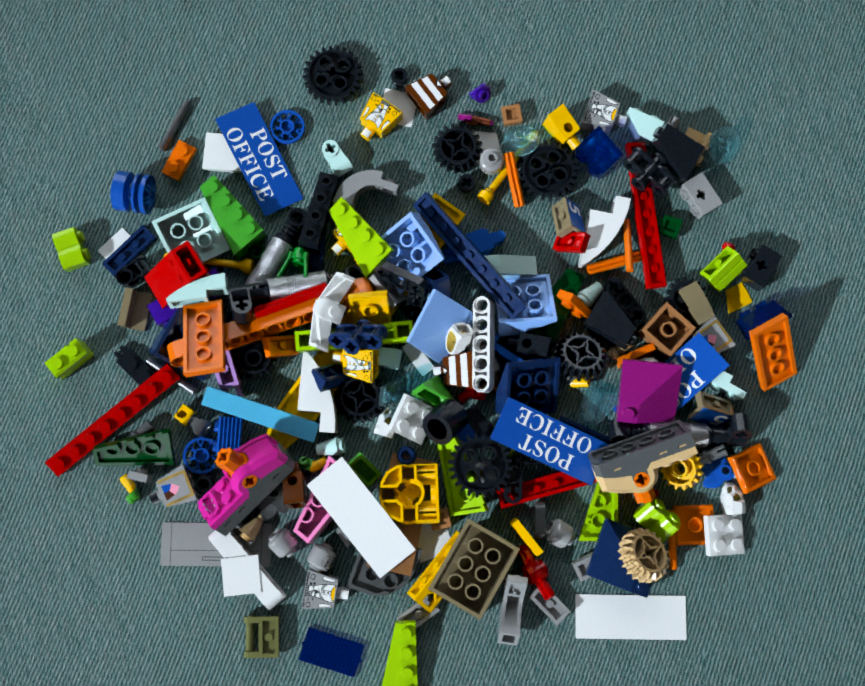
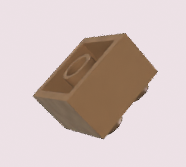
M666 302L644 324L637 334L648 344L653 343L656 351L666 359L674 354L696 327Z

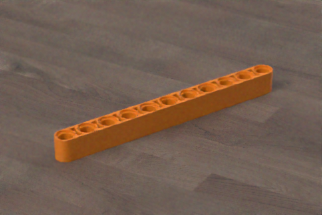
M366 277L356 279L340 301V304L347 306L346 310L350 309L348 294L372 292L373 288L370 280ZM319 297L261 318H256L255 314H253L251 322L245 325L237 324L235 321L224 324L225 351L312 322V309L316 299ZM182 338L167 345L170 363L174 367L183 366Z

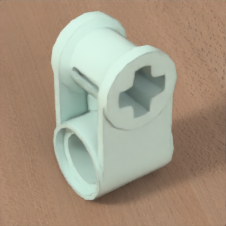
M327 140L323 143L322 151L324 157L336 176L341 177L353 169L351 162L335 141ZM331 148L334 150V153L328 152V149Z
M380 347L379 366L399 370L402 350Z

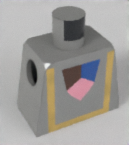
M716 316L700 325L688 337L690 341L697 333H700L718 353L736 345Z
M186 465L179 466L156 481L158 491L149 494L153 505L163 501L166 508L201 499L195 487L192 474Z

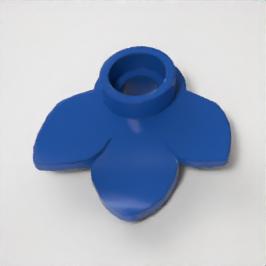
M725 456L712 461V464H704V467L701 468V471L706 476L703 481V487L718 488L724 481H729L735 476ZM727 467L730 471L729 474H723L722 468Z

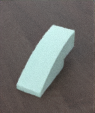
M226 274L210 275L193 281L166 298V302L170 309L182 308L183 305L208 302L210 297L229 295Z

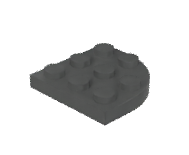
M417 547L411 576L389 571L381 578L371 567L366 566L367 561L359 552L346 587L374 596L393 593L405 586L411 579L423 549Z

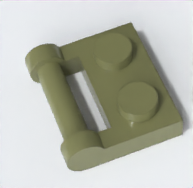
M280 615L244 616V623H246V650L244 651V658H279ZM254 623H259V650H254Z

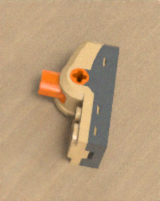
M679 419L593 450L587 456L595 479L599 482L603 492L633 493L637 504H646L652 502L656 497L653 486L658 480V468L671 466L676 461L680 462L690 459L693 455L698 454L691 431Z

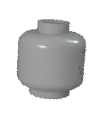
M495 148L483 151L479 160L480 169L487 175L499 173L504 163L503 154Z
M561 519L551 520L547 523L545 538L548 542L558 548H564L573 543L575 538L573 535L574 529L570 524Z
M278 528L268 537V547L279 558L285 556L289 558L297 550L295 547L298 540L286 528Z
M323 542L322 545L319 543L314 544L307 557L308 566L319 573L328 571L336 558V553L332 551L334 547L326 542Z

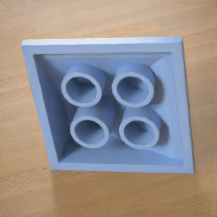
M417 212L408 213L381 236L394 250L385 261L417 276L423 277L445 259L430 228ZM396 287L400 294H402L405 291L403 289Z
M549 274L503 277L528 307L515 319H511L495 300L496 324L499 336L520 335V333L557 322Z
M433 289L406 341L434 361L440 363L443 357L449 355L445 345L449 328L454 323L463 322L469 324L473 329V313L438 290Z

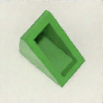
M438 375L411 391V395L433 407H436L445 399L453 400V397Z
M358 452L347 463L367 487L382 474L362 452Z

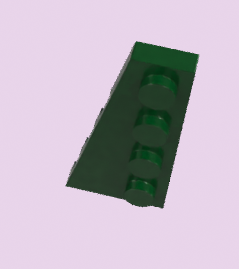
M568 268L552 287L557 322L528 331L527 333L551 338L552 344H554L570 310L561 304L562 301L556 295L560 289L577 295L585 275Z
M170 428L95 445L93 448L96 466L174 465L175 463Z

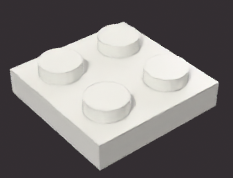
M403 394L388 429L422 445L426 436L422 421L434 408L407 394Z
M742 514L703 516L706 556L745 554Z

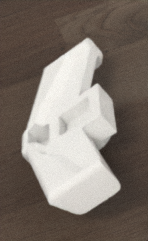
M336 272L320 297L316 299L312 309L310 346L329 352L328 338L331 333L332 323L340 325L347 307L340 304V301L353 282H355V278Z

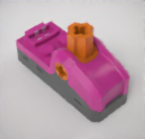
M267 433L246 442L239 448H222L217 453L215 463L222 469L224 476L197 502L198 508L212 529L227 536L294 470L295 462L286 448Z

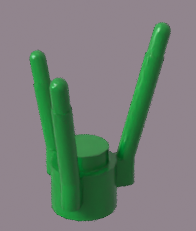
M296 247L293 252L289 251L288 257L276 278L282 276L291 260L294 266L299 267L298 274H302L304 268V277H307L308 250Z

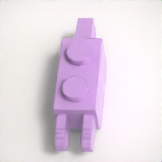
M232 350L225 351L226 371L215 373L219 388L226 392L235 388L236 395L244 397L237 367H235L236 362Z

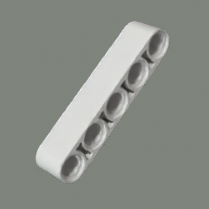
M480 296L473 302L472 385L477 392L489 393L494 388L495 306L493 301ZM486 301L488 306L484 311H481L480 306ZM483 321H487V328L485 330L480 329V324ZM486 340L487 347L481 350L480 343ZM485 359L487 366L485 369H481L480 362ZM482 379L487 381V386L484 389L480 388V381Z
M215 530L208 536L211 543L224 558L253 555L233 531L224 536ZM259 563L261 593L254 594L268 610H272L286 595Z

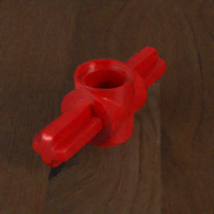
M526 544L521 545L518 554L525 565L522 569L524 577H528L530 585L538 587L544 600L551 599L555 596V593L546 579L549 572L545 563L542 560L534 559Z

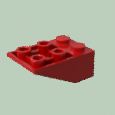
M186 241L171 250L144 278L162 309L169 306L166 298L173 292L211 274L195 247L189 241Z

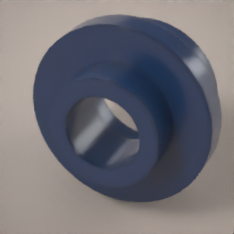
M403 446L397 452V459L401 464L410 465L416 459V452L410 446ZM404 452L410 453L409 459L403 458Z

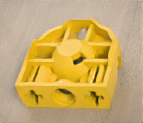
M437 463L400 464L385 473L379 486V503L391 519L402 525L440 523ZM414 468V479H403L402 469ZM404 484L406 488L402 492L399 491L398 488ZM423 485H430L431 501H423L425 495ZM394 489V499L383 500V490ZM416 498H419V501L416 502L414 505L413 501H415ZM415 508L416 521H404V509Z

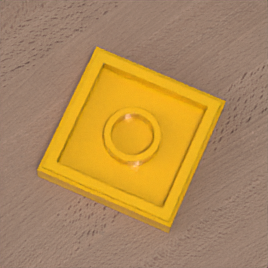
M387 290L348 294L353 324H356L362 318L370 320L372 324L392 322Z
M513 518L509 521V524L534 555L539 556L543 553V550L518 519Z

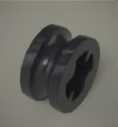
M396 68L392 71L391 80L393 85L402 87L407 83L408 76L406 70ZM399 74L400 76L402 74L403 80H396V75Z
M464 174L459 178L458 187L462 192L469 193L474 189L475 179L472 175ZM463 180H470V187L467 185L463 186Z

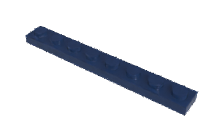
M425 192L413 204V207L509 317L515 319L528 305L429 192Z

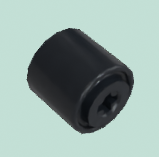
M445 399L424 417L422 421L424 432L429 439L437 444L444 445L449 443L467 426L468 414L466 409L455 400Z

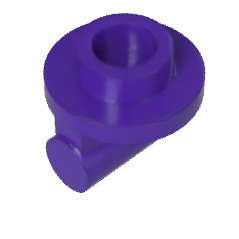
M482 83L469 92V95L478 103H484L489 99L491 89L485 83Z

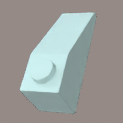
M485 255L502 277L537 275L536 256Z

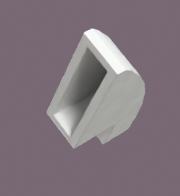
M616 196L612 201L610 213L590 209L587 214L585 232L591 236L586 252L580 253L577 268H583L610 244L625 220L631 198Z
M303 352L297 410L321 412L319 432L337 433V411L332 389L324 392L319 391L311 371L320 366L310 353Z

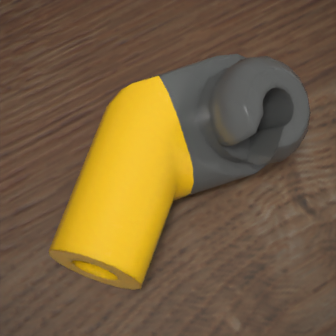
M562 374L565 382L573 388L590 387V378L588 381L581 378V381L578 382L577 377L570 380L569 374L565 376Z

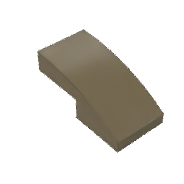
M697 281L679 290L678 293L688 306V312L697 326L715 318L712 307Z

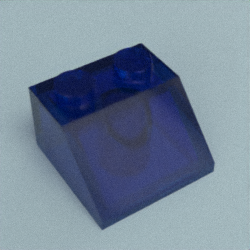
M600 126L595 128L576 150V156L579 161L585 163L589 167L588 170L591 175L599 180L613 170L624 155Z
M764 300L755 305L756 310L751 312L748 309L739 314L740 319L736 320L735 323L746 341L750 340L749 331L781 313L787 315L788 319L793 316L776 301L773 300L767 303Z

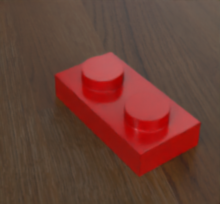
M570 232L563 238L557 236L553 250L556 252L585 253L591 235L586 232Z

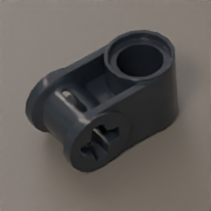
M138 256L131 263L120 269L116 274L117 282L125 288H134L144 281V277L153 269L146 261V256ZM127 275H131L130 280L128 282H124V277Z

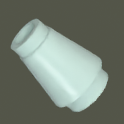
M595 282L578 292L577 297L587 307H591L604 288L599 282Z
M337 436L316 444L317 455L341 456L342 453L346 452L344 438Z

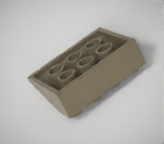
M468 518L428 589L481 620L520 548Z

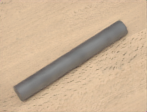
M184 100L158 147L160 150L165 152L191 105L189 101Z
M149 357L146 361L148 365L157 371L163 367L162 364L152 357ZM182 378L175 382L192 395L197 391V388Z

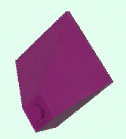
M623 359L616 406L617 422L640 424L675 421L683 365Z

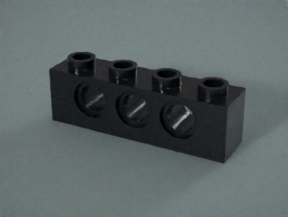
M320 171L299 238L300 247L316 253L320 251L331 216L329 209L334 205L333 199L340 186L339 176Z

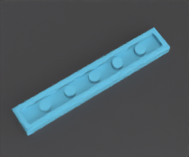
M209 385L206 388L201 405L310 442H314L320 425L318 422Z

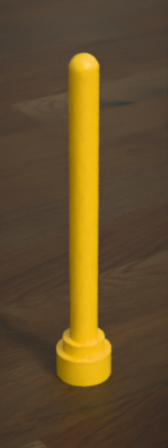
M531 132L515 152L516 163L523 156L524 151L536 139V132ZM506 165L491 185L481 190L477 195L482 203L489 205L494 199L495 190L508 175Z
M217 258L204 261L205 265L236 268L246 274H251L255 268L254 259L248 258L241 261Z

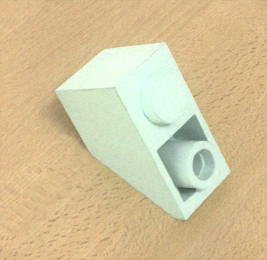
M630 107L625 116L627 117L626 121L634 140L645 142V145L652 148L653 133L657 127L663 126L664 121L655 115L643 113L639 108Z

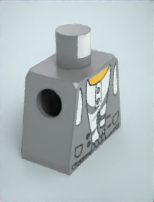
M593 90L580 129L610 133L613 124L624 127L627 117L617 114L620 106L619 102Z
M309 568L301 608H334L337 599L348 601L350 589L339 587V577L325 572L319 573Z

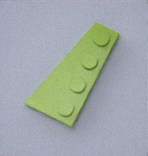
M340 197L329 209V213L364 276L369 278L379 263L385 261L394 250L343 197Z
M458 436L447 444H438L450 516L488 511L489 509L482 493L479 494L478 498H475V492L467 496L468 490L465 489L461 492L462 485L455 486L458 480L456 478L450 479L454 472L448 471L449 468L453 467L452 464L448 463V460H454V457L450 455L451 452H457L454 446L461 447ZM464 453V460L468 462V459ZM473 471L468 472L467 480L475 482L476 478Z
M416 620L395 621L382 686H418Z

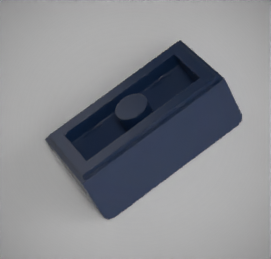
M339 362L318 367L311 371L320 392L345 385L344 381L350 377L344 375L343 365Z

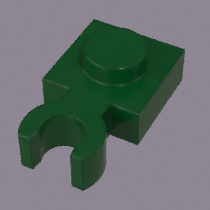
M656 215L659 234L677 239L683 220L664 215L662 220Z

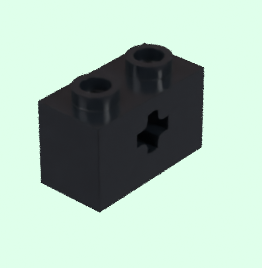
M763 244L758 248H753L748 256L750 260L738 279L756 291L765 288L782 258V255Z

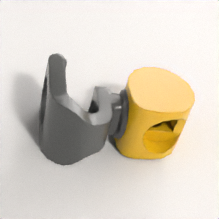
M183 403L174 417L185 426L190 424L197 436L204 437L214 423L198 418L196 416L197 412Z

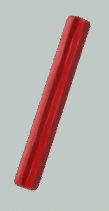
M322 283L254 307V314L256 318H261L320 297L327 284Z

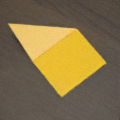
M742 282L725 290L728 314L753 302Z

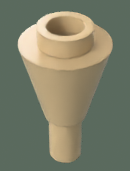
M260 513L256 518H253L239 529L241 532L239 536L248 543L250 540L255 541L261 528L263 518Z

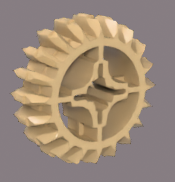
M649 528L631 530L622 537V541L619 543L621 547L618 550L621 554L619 560H622L624 563L622 567L627 569L626 574H632V579H638L639 583H652L660 580L667 573L666 570L669 568L667 563L671 560L667 557L669 551L664 548L666 544L661 543V537H656V533L650 532Z

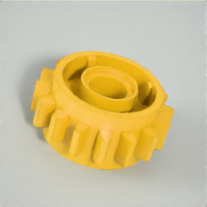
M693 455L690 459L680 462L676 461L671 466L662 467L660 469V472L664 475L662 479L668 481V486L675 485V489L682 487L683 490H686L688 486L690 488L694 487L695 483L701 481L699 476L704 475V472L701 471L704 464H701L699 461L701 457ZM679 463H681V464L684 465V467H685V472H684V473H682V472L679 471V469H678Z

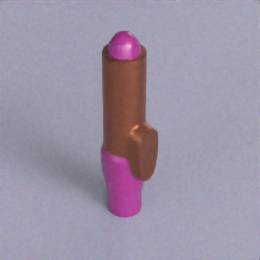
M458 114V119L465 121L466 124L474 126L477 124L492 126L494 124L488 118L471 114Z

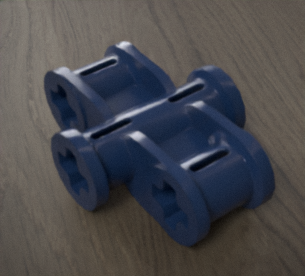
M362 318L356 324L340 323V325H337L335 332L330 334L328 341L332 347L343 348L347 353L354 355L361 348L379 349L383 344L382 340L388 336V330L382 324H372L370 320Z

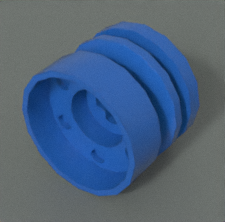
M117 171L112 180L110 193L113 209L124 212L133 210L135 213L150 214L156 199V181L154 176L149 174L143 175L142 173L135 176L133 172Z

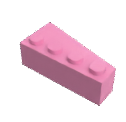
M328 456L323 471H321V473L324 472L337 460H335L331 456ZM311 492L310 498L293 530L308 544H313L333 520Z

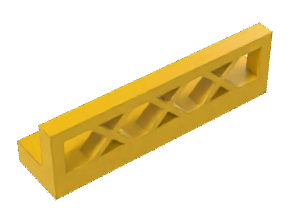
M458 531L452 535L407 592L413 600L429 613L433 611L442 597L428 588L459 535ZM428 594H433V600L427 606L423 600Z

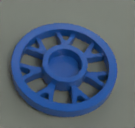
M282 110L273 116L270 122V131L274 139L279 143L293 144L302 138L305 132V123L297 112ZM286 114L288 119L282 120L281 115ZM293 115L298 117L295 122L291 120ZM274 122H280V127L274 126ZM302 124V129H295V125ZM281 130L282 134H280L279 136H276L274 134L275 132ZM296 132L298 136L294 138L291 134ZM284 135H289V140H283Z
M199 437L191 440L185 446L183 461L190 471L204 474L215 468V463L212 466L207 462L209 458L216 460L214 458L216 454L210 455L209 450L213 449L211 447L213 440ZM204 440L210 442L207 449L203 448ZM197 441L200 448L195 450L192 444ZM187 451H193V457H186ZM193 460L198 462L194 468L189 465ZM200 463H205L206 470L200 471Z

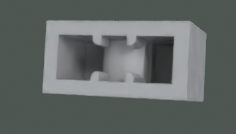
M703 172L686 181L679 188L681 198L687 201L691 213L697 216L698 219H701L723 204Z

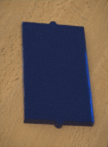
M309 627L305 641L302 642L303 647L299 660L355 677L358 664L362 661L360 658L365 644Z

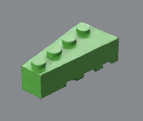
M215 175L200 186L233 254L239 260L249 251L252 245L259 243L267 234Z

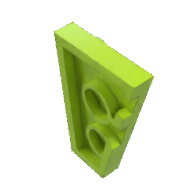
M599 482L596 483L578 541H597L605 518L618 522V493L603 492Z

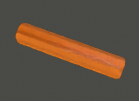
M507 152L504 154V160L514 207L518 208L524 206L525 203L514 152Z
M633 252V263L640 262L642 260L640 252ZM625 254L588 264L586 266L588 275L625 266Z

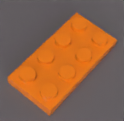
M222 299L183 305V375L187 378L226 371L224 303Z
M781 313L749 331L759 385L764 392L797 374L787 315Z

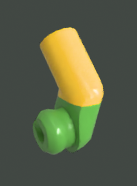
M303 456L299 459V464L303 470L314 473L325 466L327 459L323 456L315 461Z
M125 474L120 478V482L129 492L126 500L130 504H134L136 500L140 499V494L136 484L132 479L127 478L128 474Z

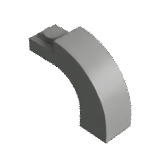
M365 170L357 172L348 177L339 186L333 199V204L340 197H343L354 208L359 196L371 190L397 197L399 185L394 180H384V173L382 171Z
M507 575V579H505L497 643L518 645L521 631L522 606L528 577Z

